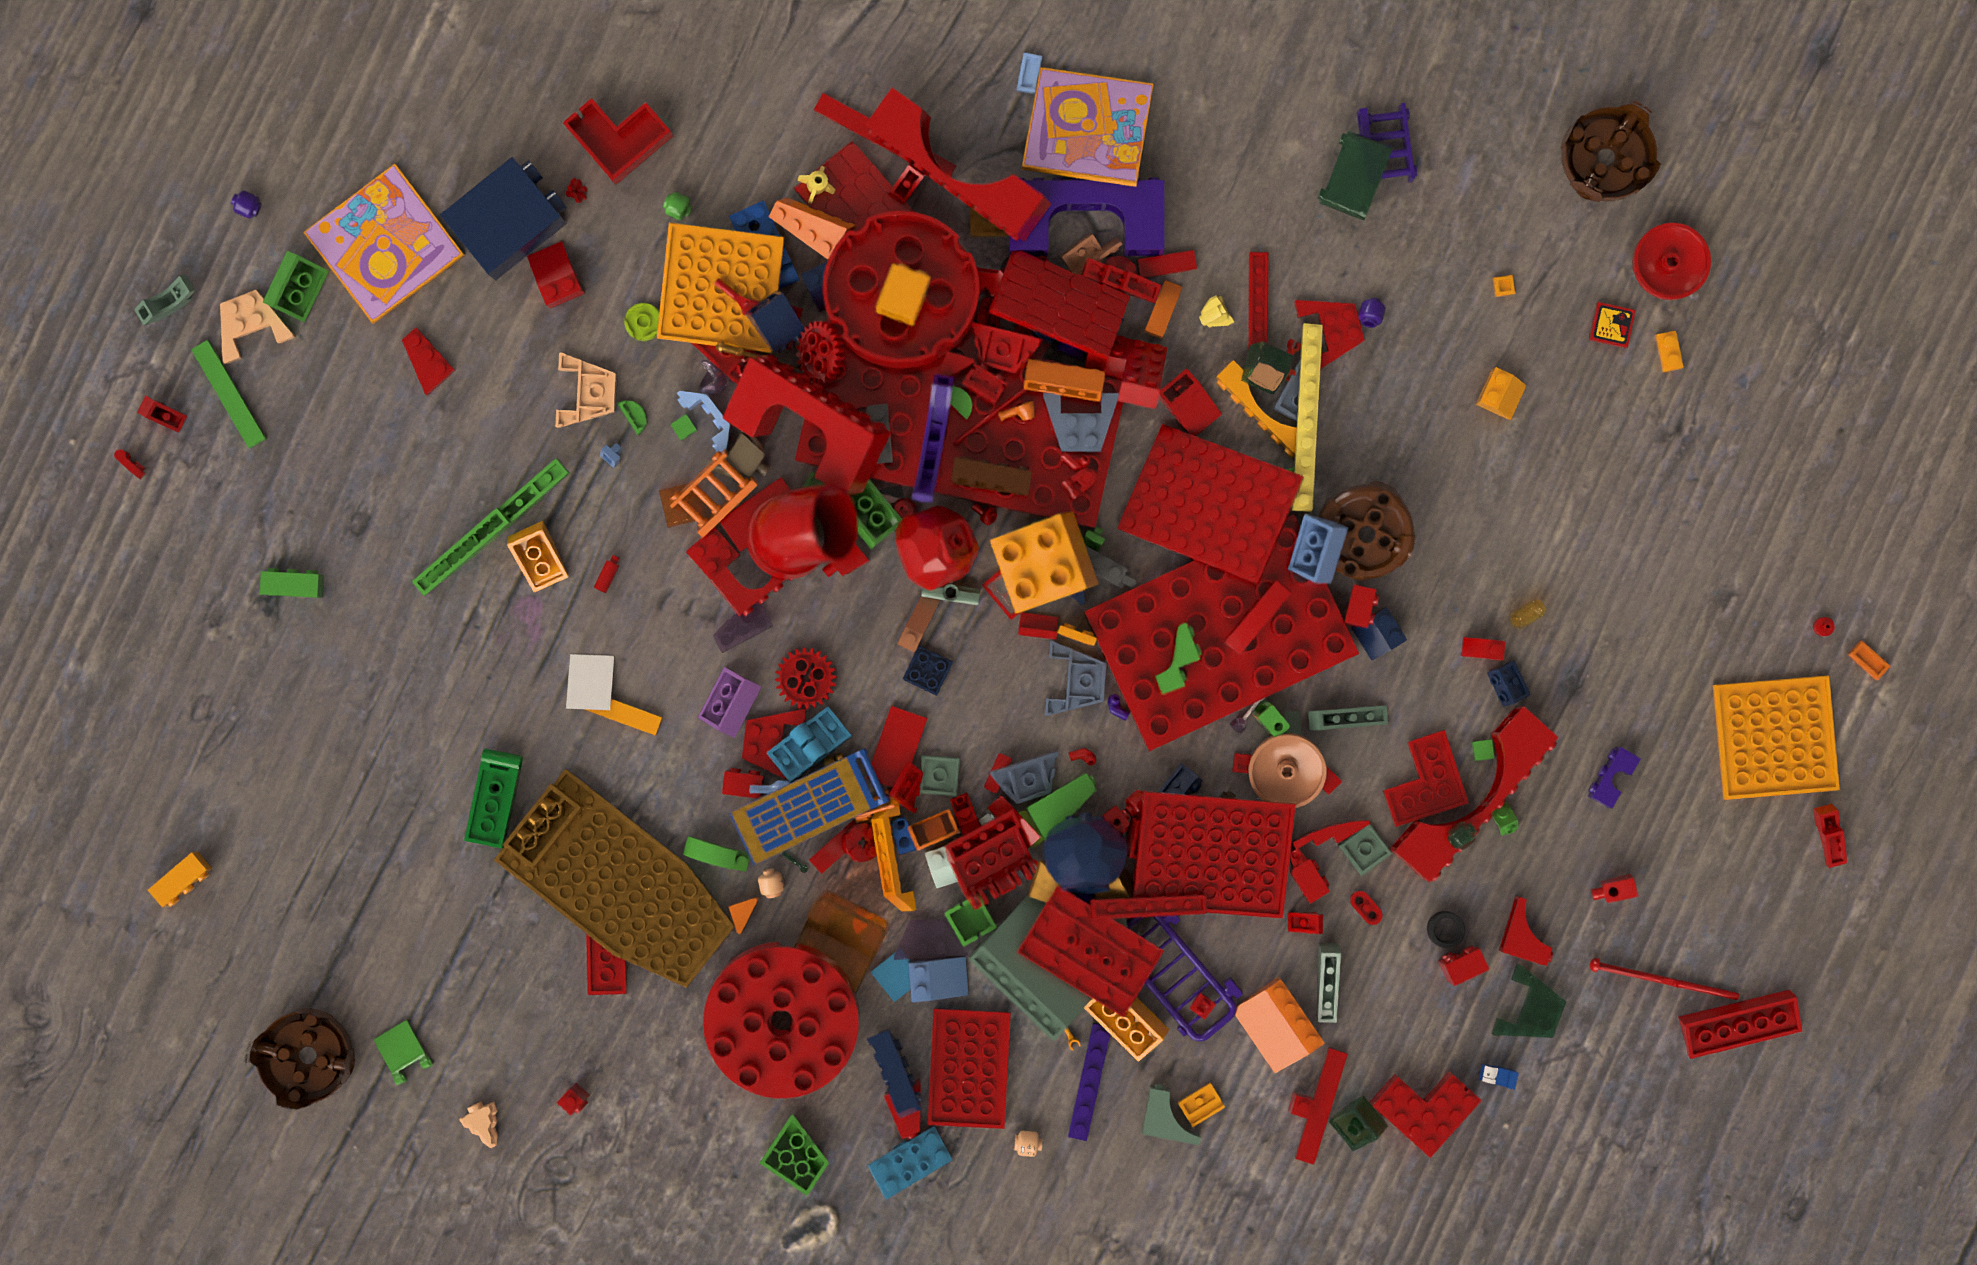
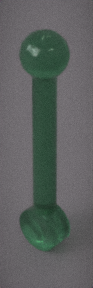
M785 852L780 853L798 866L802 873L808 871L806 865H801Z

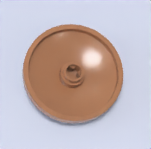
M1283 733L1276 737L1271 736L1261 742L1251 756L1249 762L1251 786L1263 801L1296 804L1295 808L1304 806L1316 798L1324 786L1326 764L1323 754L1315 743L1304 736L1294 733Z

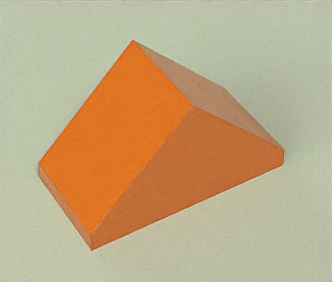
M753 897L729 906L737 933L741 934L760 898Z

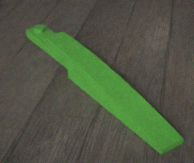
M558 458L554 459L503 505L493 510L432 563L412 583L423 596H426L544 498L543 496L569 475L570 472Z

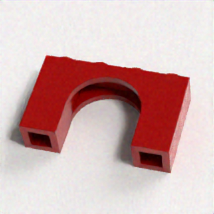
M725 567L711 578V583L739 617L742 615L746 617L754 611L753 606L757 603L761 605L769 599L768 595L771 592L777 593L784 587L783 583L788 579L772 576L765 586L758 589H749L742 586L728 568Z

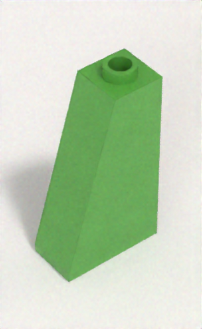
M1084 773L1025 808L1044 841L1049 830L1066 820V816H1072L1096 791L1094 786L1097 784L1092 775L1088 776L1087 773Z

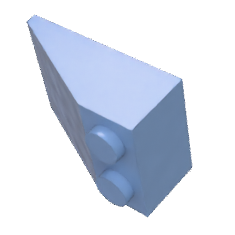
M965 956L908 961L911 1002L932 1001L968 995Z

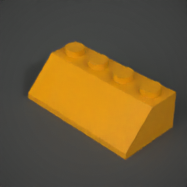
M1138 998L1134 1001L1125 1018L1094 999H1091L1084 1007L1138 1062L1162 1042L1170 1030Z

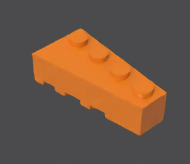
M788 197L776 201L769 215V218L826 259H829L838 241L849 230L853 231L856 227L853 223L844 222L838 217L824 214L825 212L809 208L808 205Z

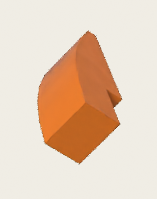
M1164 281L1144 331L1145 333L1160 339L1163 338L1182 286Z

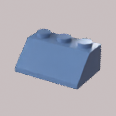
M1304 514L1288 569L1315 583H1331L1348 528L1333 521Z

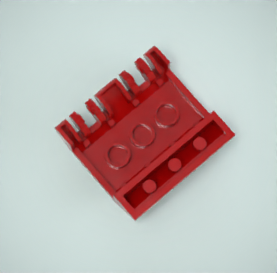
M1013 809L945 845L950 867L963 894L974 910L982 907V902L984 905L989 903L988 897L983 892L986 888L992 897L997 899L999 894L1002 896L1015 889L1016 885H1022V880L1016 873L1017 871L1021 870L1028 881L1033 879L1032 875H1035L1038 862L1032 859L1018 829L1021 825Z

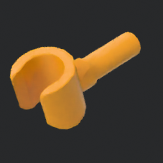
M1067 1027L1064 1031L1069 1039V1048L1073 1050L1072 1042H1077L1080 1047L1079 1039L1074 1037Z

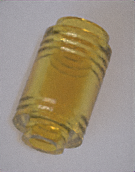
M1539 599L1532 600L1513 611L1510 622L1513 627L1522 629L1543 617L1544 613H1546V608Z

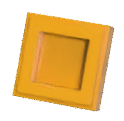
M1513 275L1493 278L1495 297L1516 294Z

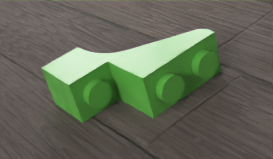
M1187 623L1181 624L1178 627L1172 664L1166 671L1155 676L1162 694L1185 686L1184 682L1187 681L1183 670L1179 671L1178 667L1200 659L1201 650L1198 644L1194 645L1192 637L1195 635L1191 625L1187 626Z

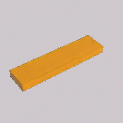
M611 699L610 710L584 709L655 736L663 718Z

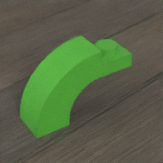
M688 836L683 852L685 856L708 864L744 872L747 870L750 859L747 851L721 846Z

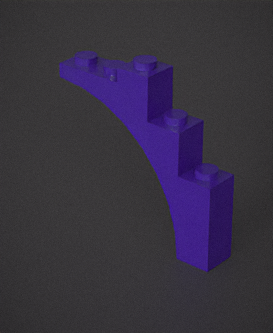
M937 374L934 376L923 447L913 492L914 500L921 502H932L949 417L954 377Z

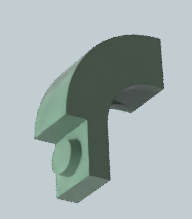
M186 274L180 275L166 290L156 296L142 300L134 310L144 326L157 322L192 300L191 295L195 292V289Z

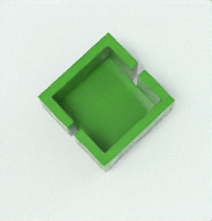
M965 899L963 900L964 905L961 906L958 903L944 911L963 947L978 939L977 933L979 931L981 936L997 928L995 921L983 902L982 907L974 910L969 901Z

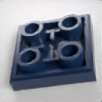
M919 645L902 680L937 696L953 661Z

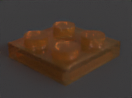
M689 483L659 490L668 528L696 522L679 504L673 508L670 507V497L677 490L680 492ZM691 490L684 499L704 518L702 501Z

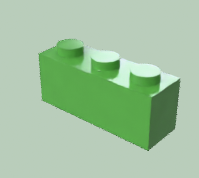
M268 568L267 572L261 571V595L323 598L324 575H319L318 571L306 570V574L299 573V570L287 569V573L279 572L280 569Z

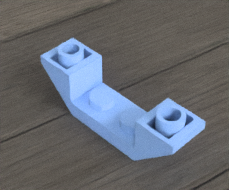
M677 392L680 397L677 400L683 408L688 407L689 410H692L703 402L701 407L707 414L711 413L715 417L713 422L719 430L721 428L724 429L712 438L714 442L712 446L716 452H722L726 449L728 453L732 427L722 418V413L709 396L693 392Z

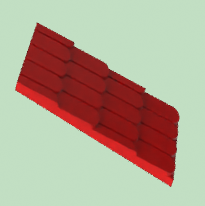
M853 141L847 143L814 170L819 171L821 166L825 167L823 173L827 176L828 183L835 188L834 194L824 190L820 194H815L812 204H810L808 201L811 192L808 190L807 184L800 182L793 188L809 208L825 212L824 214L838 217L847 223L855 224L856 227L853 231L864 227L867 218L893 211L915 212L907 203L902 202L890 193L892 189L890 183Z
M1014 250L1010 254L989 313L1106 359L1111 353L1130 296L1105 284L1101 285L1080 274H1074L1046 260L1043 261L1023 251Z
M1057 885L1017 953L1125 1018L1163 955L1164 950L1111 918L1091 919V906L1071 893L1062 891L1061 887Z

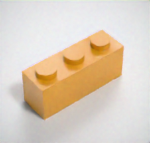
M198 851L191 852L151 886L148 892L162 908L172 907L180 901L179 897L183 893L186 895L195 888L193 885L197 881L202 882L209 876L208 872L212 870V867Z

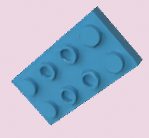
M826 707L808 722H803L796 726L790 732V735L769 750L767 755L786 779L792 783L844 744L852 735L831 709Z
M931 1126L918 1134V1136L896 1145L891 1151L867 1164L881 1193L887 1200L952 1161V1158L935 1126Z

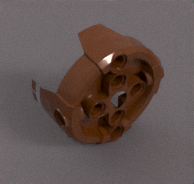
M1633 101V103H1636V104L1642 106L1641 103H1638V102H1636V101ZM1633 104L1599 108L1586 115H1581L1568 129L1561 145L1562 164L1570 185L1582 198L1596 202L1617 201L1633 193L1636 194L1651 182L1661 166V163L1657 160L1656 140L1649 128V114ZM1646 106L1643 107V108H1645L1647 111H1649L1650 113H1652V111L1649 110ZM1602 149L1613 151L1615 159L1612 164L1606 166L1598 161V153Z
M1373 481L1368 485L1350 487L1335 497L1328 498L1325 503L1323 502L1324 505L1320 509L1319 518L1333 521L1348 528L1335 569L1339 573L1356 580L1378 578L1401 567L1410 558L1415 547L1413 521L1409 509L1395 488L1380 481ZM1364 526H1370L1376 532L1375 539L1370 543H1364L1358 537L1359 530Z
M312 1008L298 1009L274 1021L253 1041L249 1054V1062L257 1067L262 1083L276 1097V1105L287 1109L298 1110L329 1097L347 1082L355 1066L354 1048H352L344 1028L329 1013ZM304 1047H312L316 1051V1059L311 1064H305L300 1060L299 1053Z

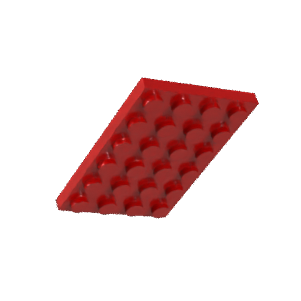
M934 1008L927 1125L1005 1129L1011 1012Z

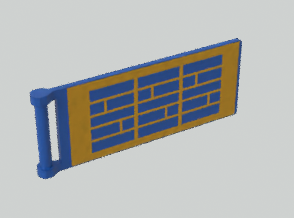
M863 748L729 813L753 865H757L890 801L870 762L867 748ZM859 757L879 797L875 801L855 761Z

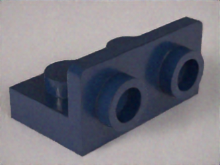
M1515 660L1487 673L1503 707L1515 704L1531 695Z
M1181 763L1158 792L1192 795L1200 789L1203 780Z

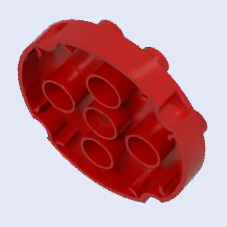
M886 212L867 218L865 226L857 231L849 230L834 247L824 272L823 294L825 308L833 328H838L837 334L842 335L841 341H844V344L858 356L885 367H918L945 356L946 351L950 352L967 334L978 307V271L972 254L966 252L959 243V236L944 223L916 212ZM893 264L897 266L898 264L905 265L914 272H925L930 277L926 297L914 326L877 313L876 307Z
M769 942L740 953L719 973L712 985L704 1007V1037L714 1062L736 1085L763 1097L795 1098L824 1087L845 1067L857 1041L860 1015L859 1004L848 976L827 955L800 943L796 947L781 946L779 942ZM778 1010L789 1012L792 1017L791 1028L785 1030L775 1028L771 1022L773 1012Z

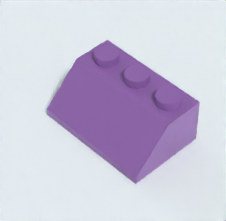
M724 667L698 718L718 731L735 738L761 686Z

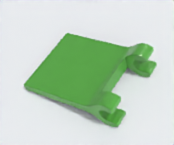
M408 1020L374 1039L377 1048L392 1073L396 1085H401L407 1081L401 1071L418 1060L423 1069L433 1065L432 1060L424 1051Z

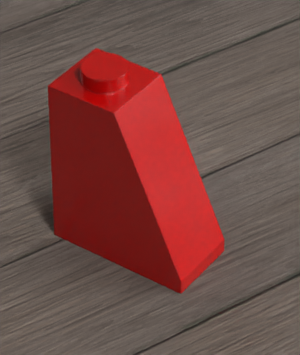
M919 1078L915 1080L916 1085L913 1086L915 1091H919L921 1094V1080ZM884 1093L885 1101L901 1138L907 1137V1140L918 1136L917 1133L920 1132L921 1110L900 1118L889 1093Z

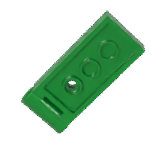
M484 748L464 841L500 849L504 847L503 843L507 839L523 756ZM495 784L499 785L498 791L494 789Z

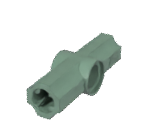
M947 584L931 591L922 588L921 597L978 606L981 589ZM952 587L956 590L954 598L946 596L945 592L948 588Z

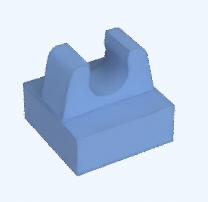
M617 443L611 448L605 445L600 451V457L615 468L619 464V454L622 452V447Z

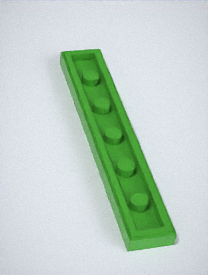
M206 340L191 349L248 448L251 449L266 440L267 438L211 342Z

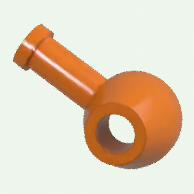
M1029 401L1014 408L999 411L998 414L1001 421L1017 414L1025 421L1035 417V407L1033 401Z

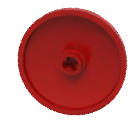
M1664 223L1649 230L1638 241L1633 253V271L1641 287L1652 296L1663 300H1679L1695 293L1705 283L1711 268V254L1704 238L1693 228L1680 223Z

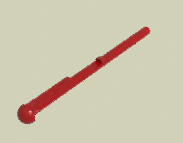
M1599 958L1592 959L1589 964L1590 969L1595 973L1598 970L1666 984L1676 988H1684L1733 1000L1739 999V993L1606 964L1600 962Z

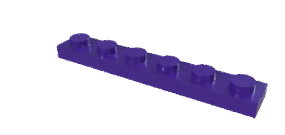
M1092 1024L1068 1137L1087 1141L1110 1039V1033L1101 1024Z

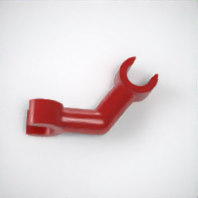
M1293 339L1288 340V350L1283 359V372H1286L1283 379L1290 381V374L1296 375V371L1292 369L1291 360L1294 353L1301 349V343L1299 342L1296 343L1294 348L1292 347Z

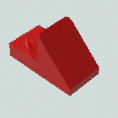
M1288 912V932L1323 934V914H1317V912Z

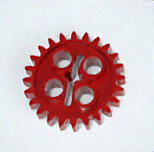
M828 321L810 322L809 326L804 327L805 331L801 332L802 338L797 339L800 342V345L796 346L799 349V353L796 356L800 357L797 364L802 365L799 370L804 371V375L813 383H831L832 379H837L836 374L841 373L839 367L844 366L841 363V360L845 359L842 356L845 349L841 348L844 341L839 340L842 335L837 334L838 328H833V324H828Z
M803 647L802 653L795 649L796 655L788 652L790 658L783 657L784 665L778 664L782 668L781 671H775L776 674L780 675V678L774 679L780 682L776 689L783 690L779 695H786L785 702L792 700L791 706L798 703V709H801L803 704H805L806 710L809 709L810 704L816 708V702L823 705V698L830 699L827 693H834L830 689L831 686L837 685L832 682V679L837 678V676L832 675L836 668L829 667L833 662L825 661L828 657L827 655L821 658L820 650L814 654V648H811L809 653H807L806 647ZM800 660H804L807 663V668L804 671H799L797 668V663ZM814 663L815 666L809 674L811 681L805 682L801 693L798 694L797 691L803 682L801 676L806 675L811 664ZM817 669H821L824 672V677L821 680H817L814 677V671ZM791 677H795L798 680V685L795 688H791L788 685V680ZM808 686H812L815 689V694L812 697H808L805 694V689Z

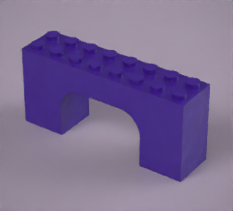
M1018 177L1042 194L1051 205L1025 242L1021 239L1016 241L1010 237V254L1017 250L1034 257H1048V224L1051 218L1059 212L1109 211L1116 214L1123 223L1124 256L1163 255L1165 250L1164 180H1160L1158 177L1141 180L1138 177L1137 185L1134 187L1080 178L1064 180V178L1055 177L1052 180H1044V178L1036 177L1033 180H1025V178Z

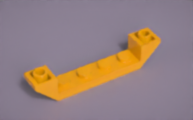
M889 797L890 801L879 805L878 808L895 804V807L874 813L871 819L883 895L900 911H915L916 900L914 892H901L900 888L901 884L889 817L901 815L900 804L892 797Z

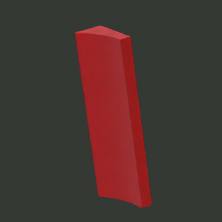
M1790 989L1678 1017L1685 1040L1687 1055L1690 1059L1802 1032L1797 997Z

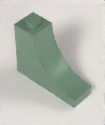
M1157 1083L1155 1086L1150 1085L1141 1130L1142 1134L1200 1145V1134L1187 1130L1173 1116L1170 1108V1090L1166 1089V1085Z

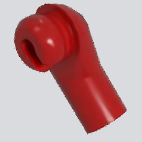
M1087 748L1068 752L1071 761L1081 759L1089 766H1093L1096 763V755Z

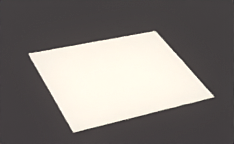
M570 654L566 709L610 710L614 656Z

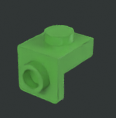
M1507 801L1500 809L1496 808L1491 813L1502 836L1512 834L1519 827L1518 819Z

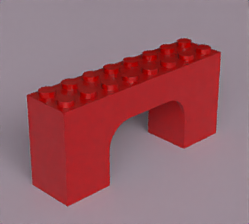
M774 355L750 357L722 418L753 438L770 435L785 406L818 426L826 436L827 449L814 477L826 485L835 484L842 487L849 496L862 493L890 437L891 431L886 429V425L870 419L871 416L867 413L857 411L854 405L841 401L838 395L831 392L828 393L822 385L812 383L806 375L796 373L790 365L780 363Z

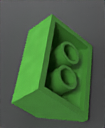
M287 251L262 303L305 322L329 271L297 254Z
M869 479L862 493L850 495L857 514V533L872 550L896 530L902 518Z

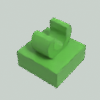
M1096 527L1094 532L1088 530L1083 539L1085 545L1098 552L1105 538L1101 537L1103 529Z

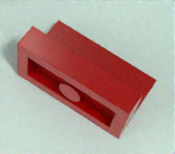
M1021 612L1018 635L1056 640L1059 617Z

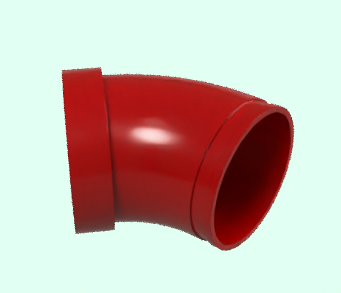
M835 484L809 486L774 496L763 502L756 509L749 522L746 533L748 551L757 566L771 576L781 579L804 577L813 572L822 562L842 561L849 556L857 539L858 521L856 509L849 494L842 487ZM813 513L818 517L823 527L824 542L822 549L815 536Z

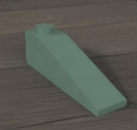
M1387 705L1308 711L1309 730L1387 725Z
M1319 943L1317 1022L1337 1023L1341 951L1338 943Z

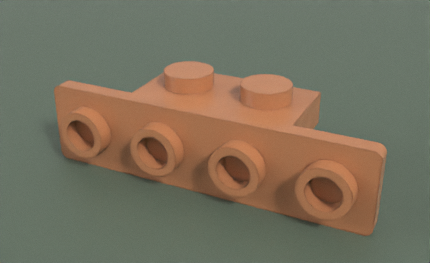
M1089 233L1060 254V257L1070 272L1081 275L1087 258L1102 262L1108 254L1118 251L1119 246L1123 243L1115 237L1101 247L1094 235Z

